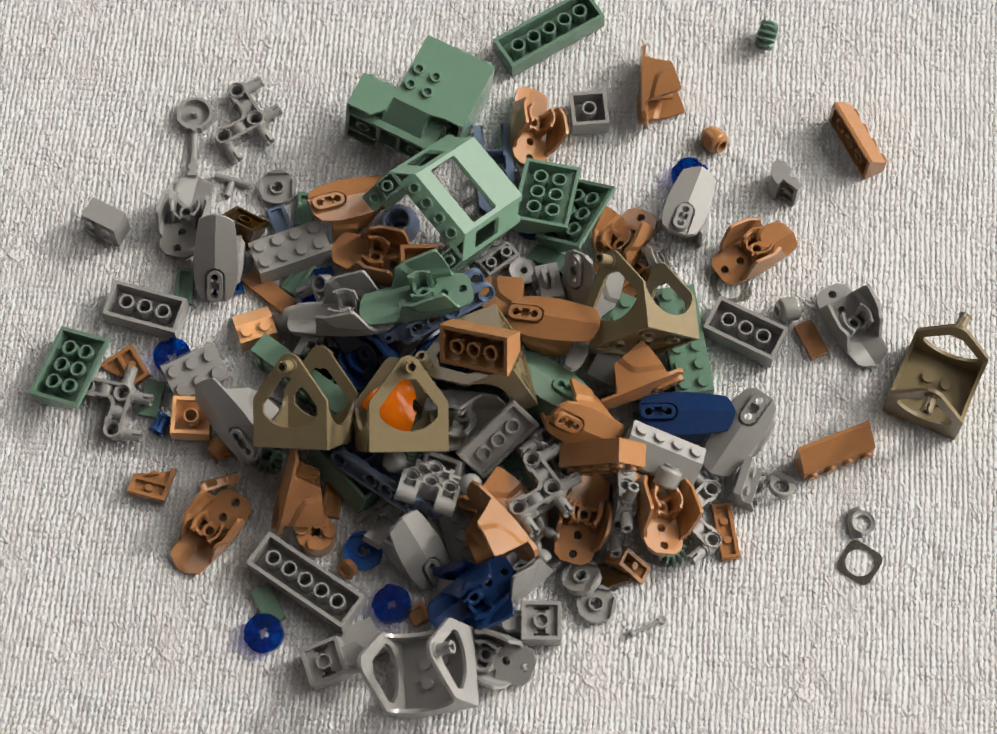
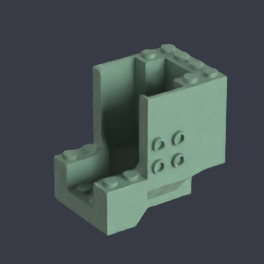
M427 35L398 89L389 82L385 83L379 80L375 75L363 73L347 102L345 135L366 145L380 143L409 158L448 134L454 137L467 138L489 100L495 66L489 61L476 58L470 52L466 53Z

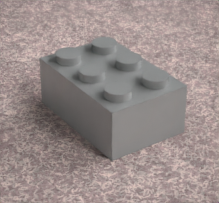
M212 341L159 365L173 396H191L195 394L196 384L208 378L215 377L220 382L230 377Z

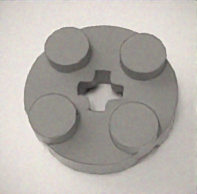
M283 170L268 172L259 182V194L263 202L271 206L289 205L296 194L294 178ZM276 185H280V188H282V190L275 191L272 188H276Z
M655 240L646 243L641 248L643 256L649 263L648 269L650 273L657 263L667 264L671 269V263L665 250H660L657 247L660 244Z
M590 560L588 564L582 566L569 564L563 570L561 578L566 592L576 596L583 595L589 597L599 587L602 575L597 564ZM583 575H585L584 579H578V577H582Z
M600 584L591 596L585 597L582 595L577 597L576 608L578 615L590 624L607 623L616 610L615 596L608 587ZM595 600H599V604L602 606L594 609L591 602L594 603Z

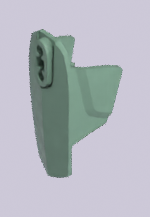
M432 249L407 259L396 266L391 287L364 294L360 303L359 314L369 326L426 319L452 313L470 305L474 295L471 280L464 273L451 272L449 265L436 249Z
M524 347L538 405L525 411L539 423L540 426L538 428L542 429L545 426L540 417L541 412L549 416L559 404L565 401H574V394L569 382L571 378L578 380L585 386L587 385L578 376L567 371L561 365Z

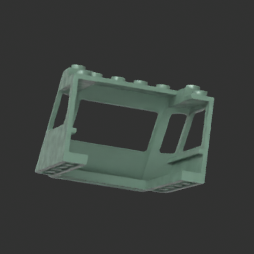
M449 134L389 171L374 184V187L362 196L364 201L375 212L382 205L387 210L391 209L408 195L449 244L450 248L441 255L453 273H461L520 222L521 217L518 214L519 202L522 201V194L476 138L472 136L467 138L454 137ZM450 158L453 159L493 208V210L475 222L470 219L433 174L438 167Z

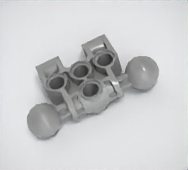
M386 452L383 457V466L388 472L392 474L402 472L395 493V500L413 505L416 496H420L425 500H432L434 502L432 512L452 517L459 491L462 495H467V488L472 480L483 486L482 480L476 474L469 473L462 477L454 475L455 470L450 469L448 471L446 467H443L440 462L435 460L423 463L421 459L417 458L416 462L407 460L404 452Z

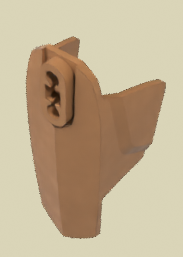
M637 470L635 472V482L639 485V491L636 495V516L642 540L646 548L654 555L656 554L659 557H665L666 555L675 556L682 550L683 539L690 535L703 515V508L696 490L689 482V479H683L674 491L669 490L668 494L658 490V486L654 484L653 476Z

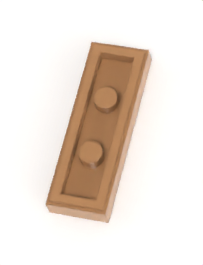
M253 268L241 280L242 284L280 314L284 312V308L297 304L293 297L272 281L262 284L256 268Z
M730 502L711 504L714 528L722 539L718 547L720 561L739 560L741 556Z

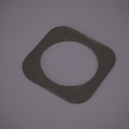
M727 269L726 271H725V270H722L721 272H722V273H727V272H728V269ZM713 273L710 276V284L717 301L719 296L722 295L717 289L719 278L716 273ZM748 281L743 282L744 291L739 297L726 299L735 303L748 300L751 297Z
M853 540L843 551L836 563V567L840 573L856 583L867 585L878 571L883 559L875 550L860 541ZM856 549L868 552L874 562L872 571L865 576H855L850 573L845 565V559L849 552Z

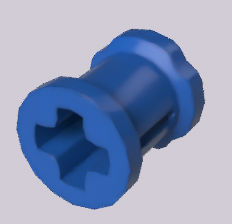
M158 412V417L153 426L149 427V430L157 436L164 437V432L169 424H171V417L163 412Z

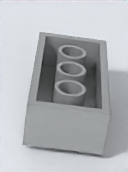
M314 220L248 243L250 256L262 284L284 278L292 273L295 274L310 269L311 266H319L333 261L331 246L319 220Z
M114 280L102 315L106 323L178 341L190 307L186 298Z
M719 296L703 326L704 337L770 368L787 336L789 328Z

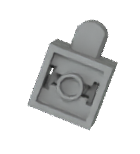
M557 262L534 266V274H531L533 295L565 300Z
M522 600L521 614H515L501 623L502 630L505 633L521 634V642L526 646H561L562 601Z
M335 635L299 649L311 688L319 691L354 677V674L346 675L344 669L349 667H344V664L357 661L358 655L365 649L364 646L358 642L344 646L343 640Z

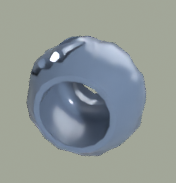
M396 204L389 210L385 209L379 220V225L395 228L405 226L403 230L406 232L410 242L417 237V233L420 230V220L416 212L410 207Z

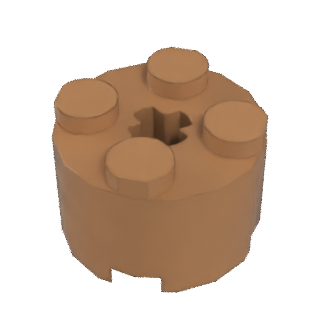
M324 515V525L296 527L298 545L307 556L323 557L329 554L335 547V526L326 515Z

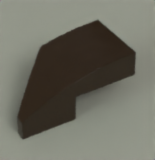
M597 563L602 575L601 585L615 591L619 586L633 582L632 577Z

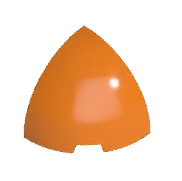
M400 380L380 407V418L389 426L401 431H410L416 416V411L413 410V400L417 399L410 380ZM378 388L373 390L361 404L367 411L369 401Z

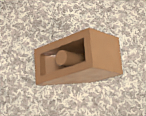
M621 546L622 554L619 558H612L609 549L603 562L610 568L632 577L633 581L643 584L651 567L628 547Z

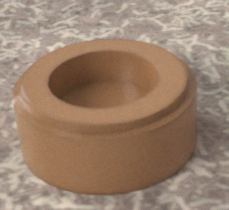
M343 559L337 565L339 575L345 579L353 578L358 571L357 565L350 559Z

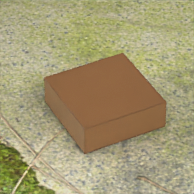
M423 601L405 610L415 629L429 621L428 610Z

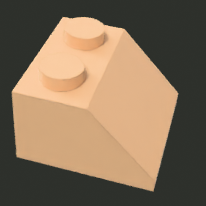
M268 306L232 317L243 352L250 350L264 333L279 341L278 332Z
M173 396L170 424L172 440L209 441L211 439L212 426L197 404L195 397Z

